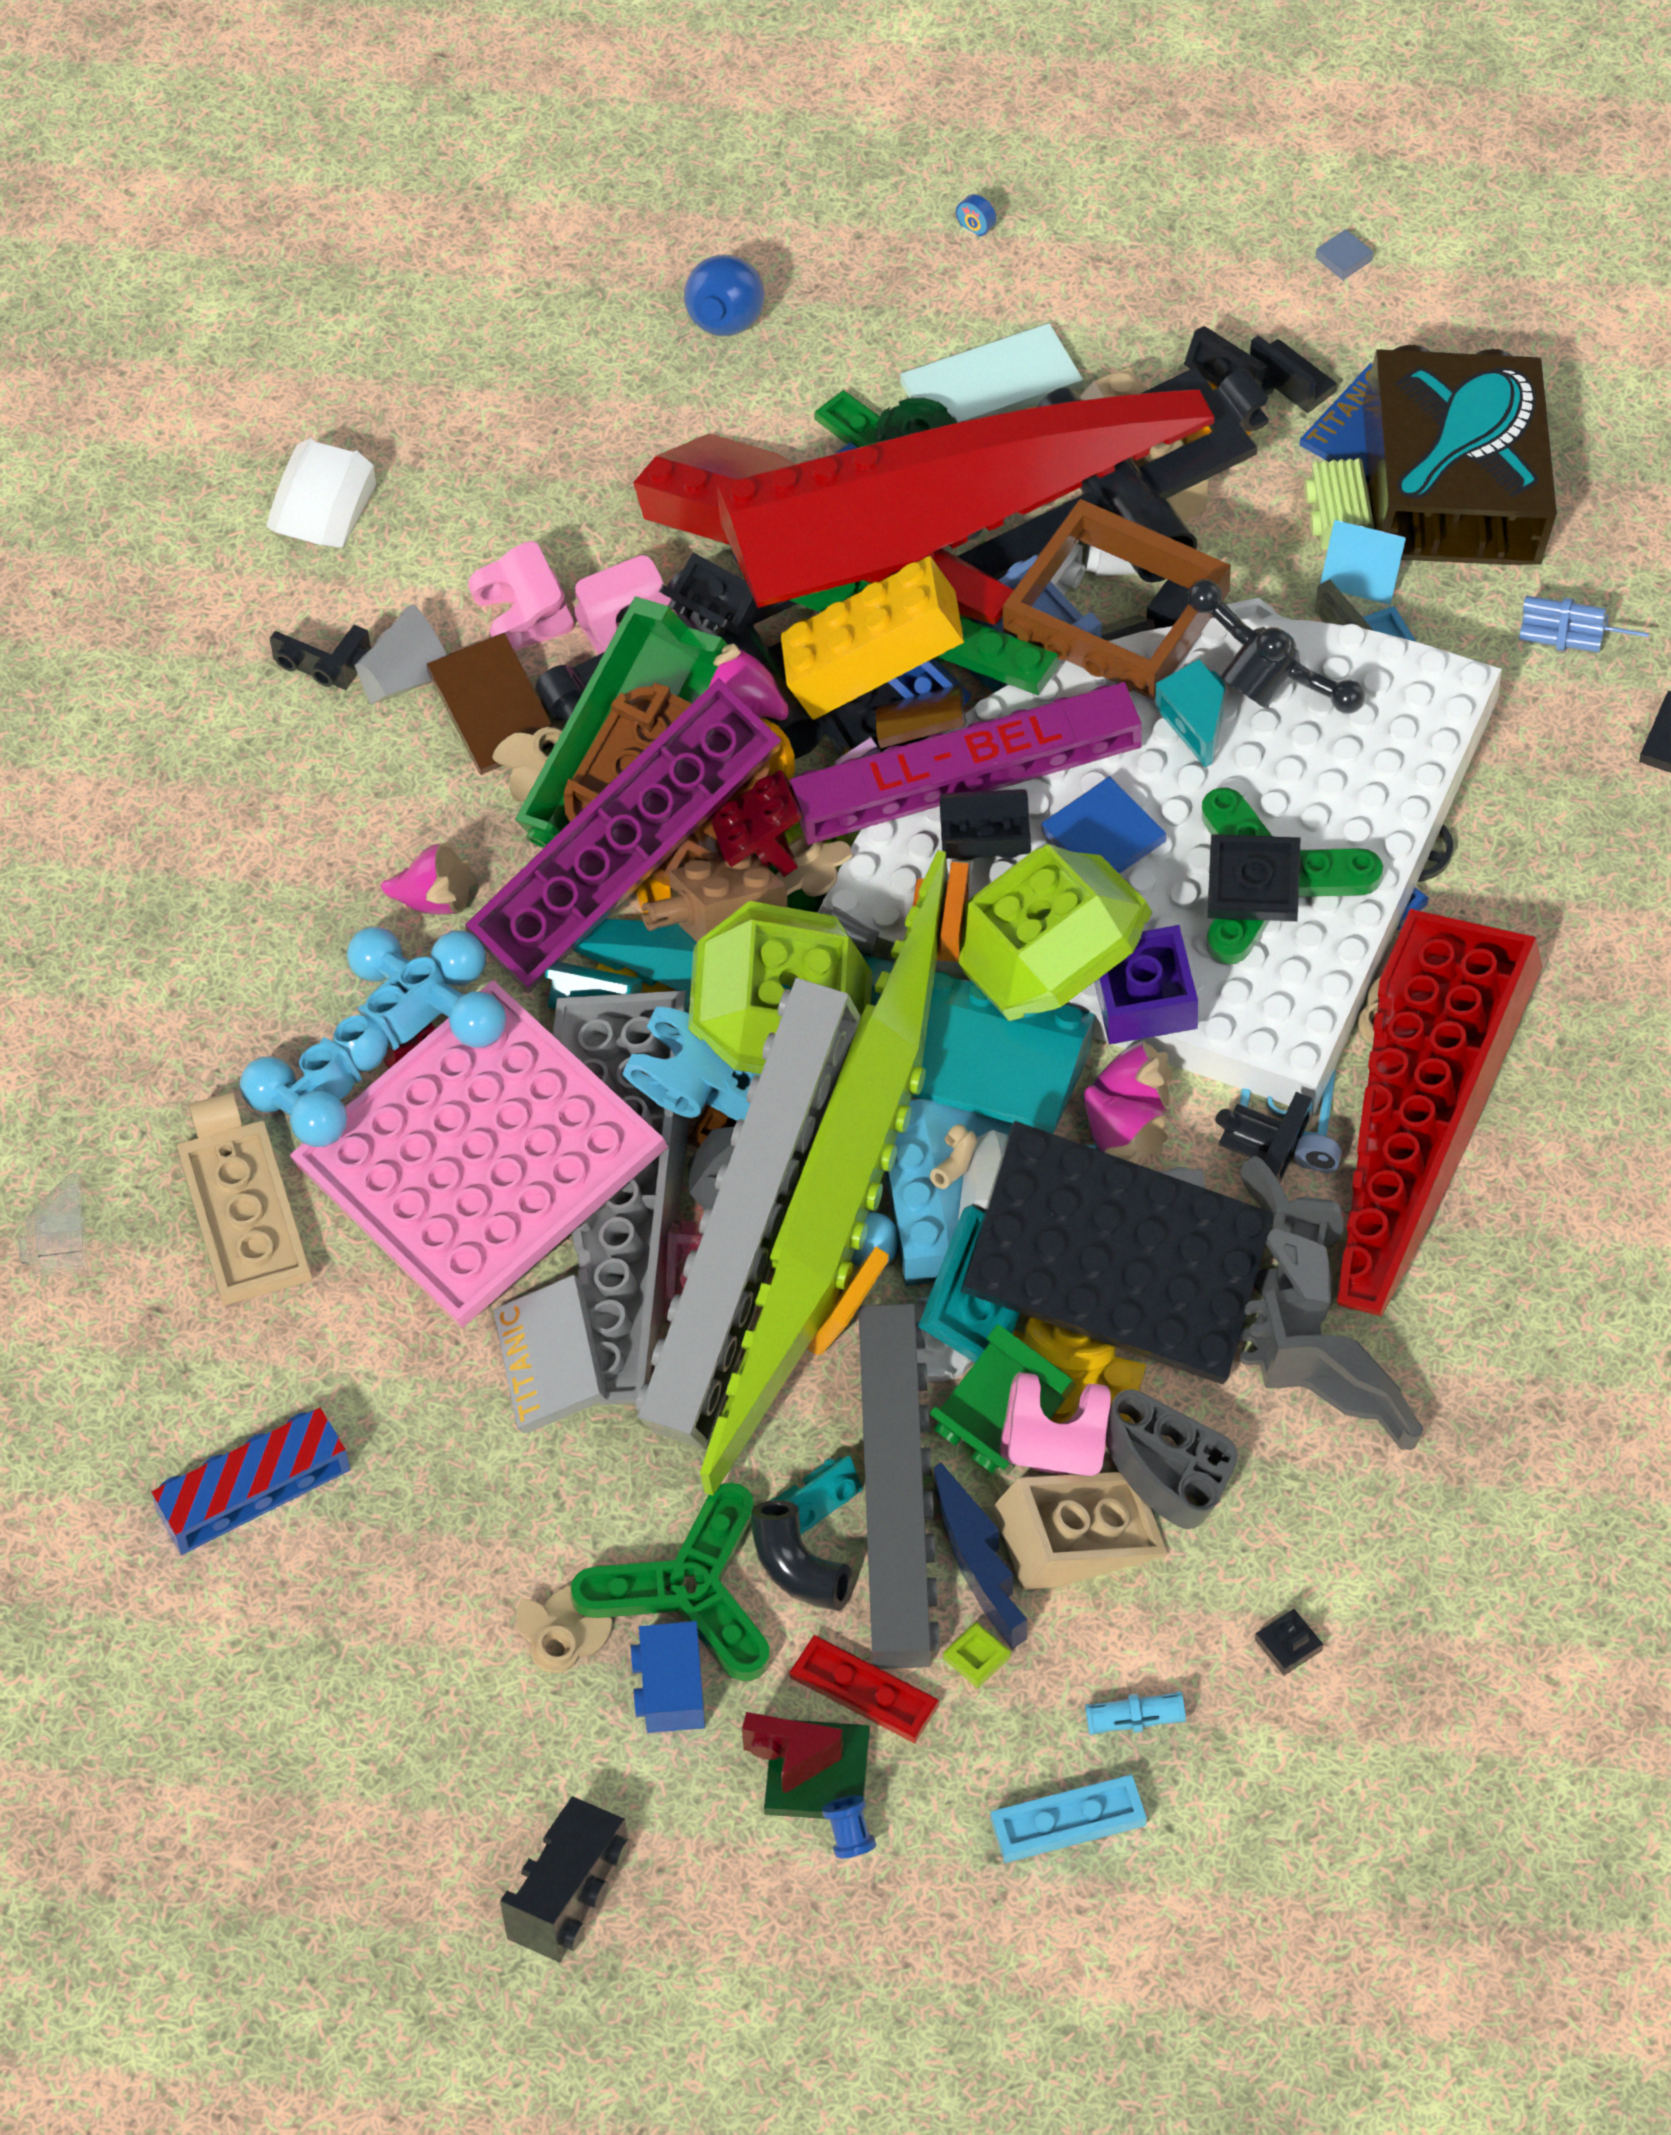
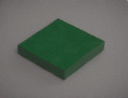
M799 1721L842 1729V1758L787 1793H783L781 1776L785 1758L778 1757L777 1759L769 1760L764 1814L826 1819L822 1813V1807L825 1804L846 1796L861 1795L864 1797L870 1725Z

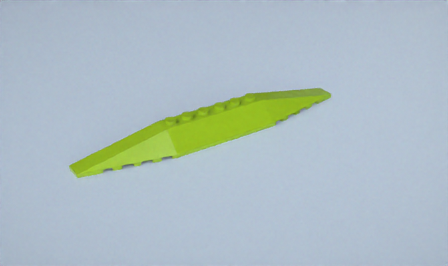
M937 850L919 889V899L916 907L911 906L906 917L905 927L908 928L903 941H895L891 950V957L896 959L891 973L882 971L875 985V992L881 993L876 1006L867 1004L775 1241L770 1260L773 1261L772 1267L776 1268L771 1285L761 1283L755 1304L763 1308L754 1332L749 1330L745 1332L741 1346L747 1350L738 1374L732 1373L726 1391L729 1397L722 1416L717 1418L700 1470L705 1494L714 1496L831 1311L839 1290H846L851 1281L853 1273V1263L850 1262L855 1249L861 1250L864 1246L868 1232V1224L865 1223L869 1210L876 1211L879 1206L883 1186L880 1184L884 1171L890 1172L894 1166L897 1155V1145H894L899 1132H906L912 1111L909 1103L913 1094H920L925 1081L926 1069L922 1068L948 882L946 852Z

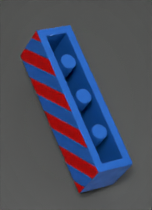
M319 1407L309 1413L303 1412L293 1416L285 1425L267 1434L261 1433L251 1437L243 1446L225 1455L212 1456L201 1467L183 1476L168 1478L159 1488L151 1491L156 1512L182 1556L350 1471L345 1447L323 1410Z

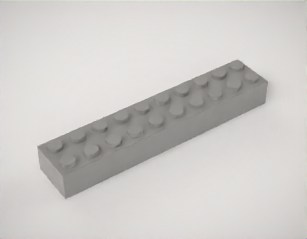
M799 978L795 979L792 990L786 989L781 997L778 1015L782 1016L776 1033L770 1032L765 1041L762 1058L766 1060L761 1076L755 1075L750 1083L747 1092V1102L750 1103L745 1120L739 1119L734 1127L731 1145L735 1146L730 1162L729 1164L724 1162L718 1171L715 1182V1189L719 1190L714 1206H708L703 1213L699 1232L703 1234L697 1251L692 1250L687 1257L683 1272L687 1281L682 1294H676L670 1304L667 1319L671 1322L666 1339L660 1338L653 1351L651 1363L655 1366L650 1383H643L636 1399L635 1408L639 1410L637 1417L651 1431L705 1450L710 1442L725 1400L731 1375L735 1372L739 1361L745 1332L750 1330L758 1308L755 1302L761 1283L766 1284L773 1262L770 1260L775 1241L861 1019L848 993Z

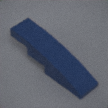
M939 1463L934 1467V1491L944 1531L960 1571L985 1615L1009 1647L1014 1649L1027 1640L1028 1619L1009 1598L1013 1595V1573L995 1554L999 1550V1529L946 1467Z

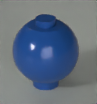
M727 254L715 255L701 261L691 271L685 283L684 303L687 313L700 329L712 335L733 336L744 332L756 322L764 306L765 291L759 273L750 263L737 256Z

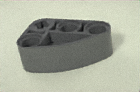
M1124 1390L1118 1393L1110 1405L1105 1443L1115 1465L1126 1482L1149 1507L1176 1526L1184 1529H1193L1200 1526L1218 1503L1237 1463L1238 1453L1233 1442L1226 1436L1140 1391ZM1119 1413L1130 1416L1135 1424L1124 1421ZM1161 1435L1173 1439L1177 1446L1167 1444ZM1185 1495L1196 1498L1201 1506L1191 1504Z

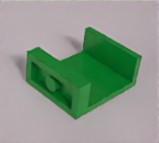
M997 1323L986 1338L990 1344L940 1410L934 1407L929 1414L939 1422L933 1430L954 1446H957L963 1440L976 1450L971 1458L984 1469L994 1475L997 1469L1000 1468L1009 1475L1016 1465L1009 1463L1001 1457L999 1449L1010 1388L1015 1375L1018 1372L1038 1376L1041 1386L1040 1407L1049 1420L1052 1419L1076 1387V1383L1072 1378Z

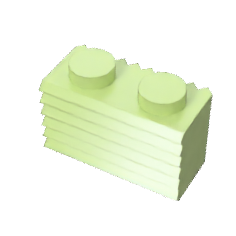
M1357 458L1355 460L1348 459L1347 461L1341 459L1338 462L1335 460L1331 462L1325 460L1322 463L1314 462L1312 464L1311 478L1304 480V494L1306 504H1314L1315 511H1310V530L1312 536H1319L1321 550H1328L1335 520L1373 529L1374 523L1362 460Z

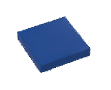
M1110 776L1041 823V832L1056 847L1077 853L1101 855L1119 874L1166 842V832Z

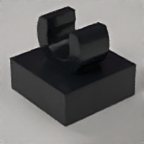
M1295 1609L1286 1612L1255 1634V1641L1284 1676L1323 1651L1322 1641Z

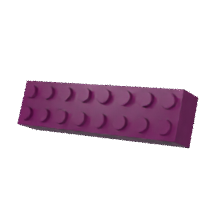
M718 678L465 924L466 931L474 934L484 945L485 951L529 994L545 979L547 967L562 962L780 749L781 739Z

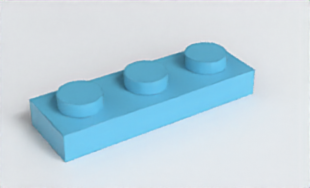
M1132 1774L990 1811V1820L1004 1863L1144 1827L1147 1820Z

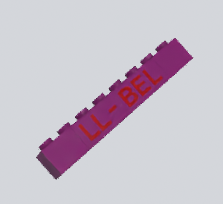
M1125 682L1112 686L1103 685L1091 692L1078 696L1055 699L1047 705L1029 710H1016L1008 716L988 722H975L964 729L946 734H933L925 740L909 745L892 746L881 753L864 758H851L840 765L822 770H809L798 777L791 778L790 787L802 814L799 823L809 845L939 807V796L943 793L994 791L1139 749L1142 746V723Z

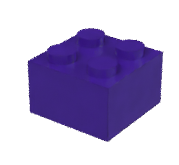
M1180 925L1142 931L1141 938L1134 952L1094 982L1109 1045L1198 1029V997Z

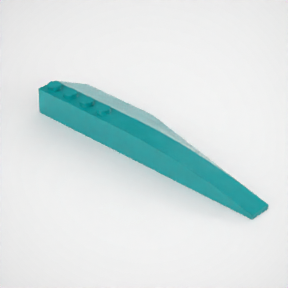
M605 919L573 950L615 970H621L625 967L636 972L638 978L644 979L643 982L650 986L660 982L675 989V991H686L690 997L693 950L697 942L679 924L649 931L643 921ZM861 954L872 970L871 1005L876 1006L881 993L875 992V985L882 971L891 973L894 962ZM935 972L922 1068L926 1069L925 1081L920 1094H913L912 1097L932 1100L938 1104L1010 1123L1018 1121L1054 1134L1089 1057L1095 1014L1080 1010L1074 1006L1063 1005L1060 1008L1042 1013H1025L1023 1018L1008 1021L973 982L951 977L946 973ZM781 984L785 990H792L790 986Z

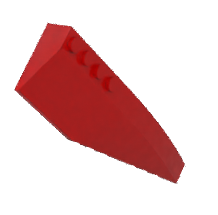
M1184 390L1081 400L959 422L718 484L717 495L720 523L755 603L760 608L899 571L906 565L917 563L928 556L934 559V552L948 545L955 549L967 543L969 535L983 528L990 532L1004 525L1005 518L1016 512L1025 515L1081 488L1082 481L1095 474L1102 478L1114 472L1116 464L1130 457L1137 461L1149 455L1151 447L1161 442L1170 445L1213 424L1214 416L1200 390Z

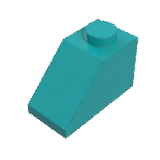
M1198 659L1156 683L1155 708L1206 768L1213 764L1223 718L1226 687L1220 675L1214 670L1210 672L1202 661Z

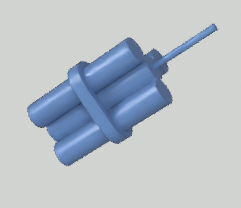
M1526 596L1523 605V623L1519 639L1556 646L1557 651L1565 652L1566 648L1600 653L1605 631L1649 637V633L1608 627L1609 614H1606V608L1576 604L1574 599L1571 598L1557 601Z

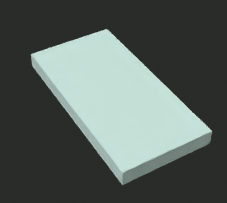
M1050 323L900 374V383L909 398H927L940 402L947 407V412L952 417L954 415L958 423L1031 407L1039 404L1045 396L1060 388L1068 387L1075 391L1083 389V379Z

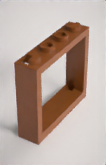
M1080 499L1004 603L1003 632L1057 653L1059 660H1066L1082 667L1093 676L1104 677L1117 684L1125 682L1129 692L1135 691L1155 700L1156 683L1173 674L1213 615L1211 613H1199L1188 604L1149 660L1035 609L1032 605L1079 540L1188 589L1195 581L1210 579L1220 587L1222 601L1230 592L1231 565Z

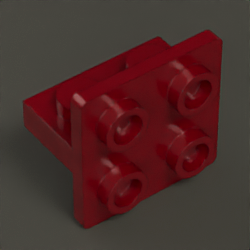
M778 770L771 776L761 778L754 784L751 790L735 801L725 803L711 817L710 821L724 859L730 867L735 866L755 852L767 868L773 864L783 877L798 868L785 830L800 821L802 814L787 776L782 770Z

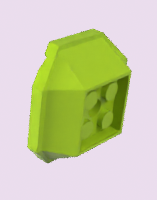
M1046 844L1042 848H1036L966 901L958 963L970 980L1008 1021L1023 1018L1025 1013H1042L1062 1007L1131 955L1141 938L1144 924L1148 923L1153 912L1147 901L1101 855L1077 853Z
M748 901L698 940L694 947L688 1030L701 1041L704 1039L711 1049L734 1070L761 1074L766 1062L762 1058L765 1041L770 1032L776 1033L782 1016L778 1015L779 1003L785 991L781 984L792 988L795 979L799 978L848 993L862 1017L866 1005H871L872 970L836 916Z

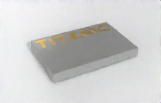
M571 1275L493 1309L516 1424L521 1432H532L607 1400L583 1286L578 1277Z

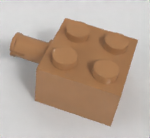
M754 854L749 855L733 867L728 865L724 857L710 861L694 860L685 864L684 867L669 870L671 898L643 903L642 911H648V913H642V918L649 931L679 924L698 942V940L748 901L787 907V886Z

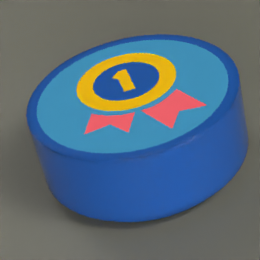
M968 195L956 207V217L960 225L979 236L985 235L996 224V213L993 206L980 195Z

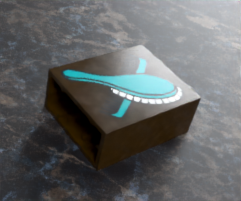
M1403 345L1393 350L1376 349L1363 400L1373 529L1405 537L1401 560L1497 565H1541L1557 515L1541 357L1512 356L1507 351L1500 349L1482 350L1476 354L1431 352L1419 345Z

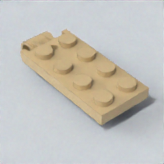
M233 1092L188 1104L198 1138L176 1144L223 1306L312 1281L310 1269L264 1120L242 1126Z

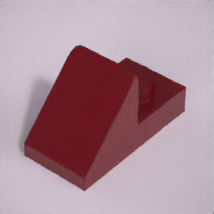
M750 1712L745 1714L742 1726L743 1750L750 1751L754 1756L766 1760H774L778 1757L785 1758L781 1775L783 1793L791 1791L842 1758V1729Z

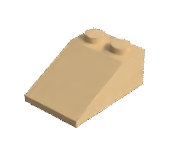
M1120 1472L1097 1473L1094 1476L1075 1474L1018 1478L993 1505L1022 1590L1057 1588L1165 1557L1168 1554L1151 1507L1132 1490Z

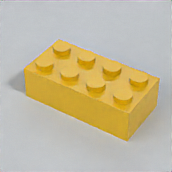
M931 556L917 563L906 565L900 572L881 582L868 585L858 594L842 602L831 604L825 611L806 621L797 622L787 631L781 633L787 686L813 720L964 643L956 592Z

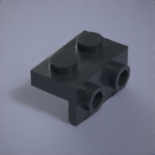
M692 552L673 589L662 584L658 591L671 598L668 604L671 609L689 619L693 612L700 614L704 617L700 625L722 637L726 630L742 637L757 609L755 600L745 580Z
M1026 789L943 793L939 796L942 851L946 852V859L954 858L959 861H968L975 857L987 856L1014 858L1031 853L1028 792Z

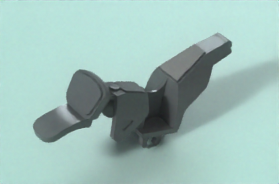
M1253 1156L1245 1160L1241 1168V1178L1246 1189L1254 1197L1260 1208L1273 1212L1266 1244L1276 1258L1278 1266L1274 1269H1261L1257 1273L1254 1287L1263 1297V1300H1253L1247 1303L1244 1310L1245 1314L1258 1313L1255 1324H1252L1250 1328L1241 1330L1238 1343L1250 1341L1256 1346L1257 1350L1252 1353L1242 1352L1240 1362L1245 1365L1260 1364L1265 1388L1296 1386L1308 1388L1344 1415L1378 1420L1401 1450L1416 1448L1423 1432V1426L1404 1399L1399 1386L1357 1340L1354 1341L1353 1338L1322 1335L1320 1325L1326 1317L1331 1303V1270L1326 1248L1332 1247L1343 1233V1209L1337 1202L1326 1199L1300 1197L1289 1201L1278 1179L1261 1158Z

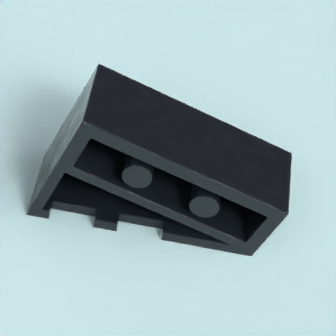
M571 1796L543 1837V1843H546V1846L538 1860L534 1861L529 1858L523 1866L521 1874L527 1876V1879L516 1894L507 1890L500 1900L507 1940L559 1963L562 1961L567 1949L575 1951L579 1946L586 1929V1924L582 1921L590 1907L597 1909L601 1905L608 1889V1881L605 1879L613 1865L616 1867L622 1865L631 1844V1840L627 1839L624 1818L574 1796Z

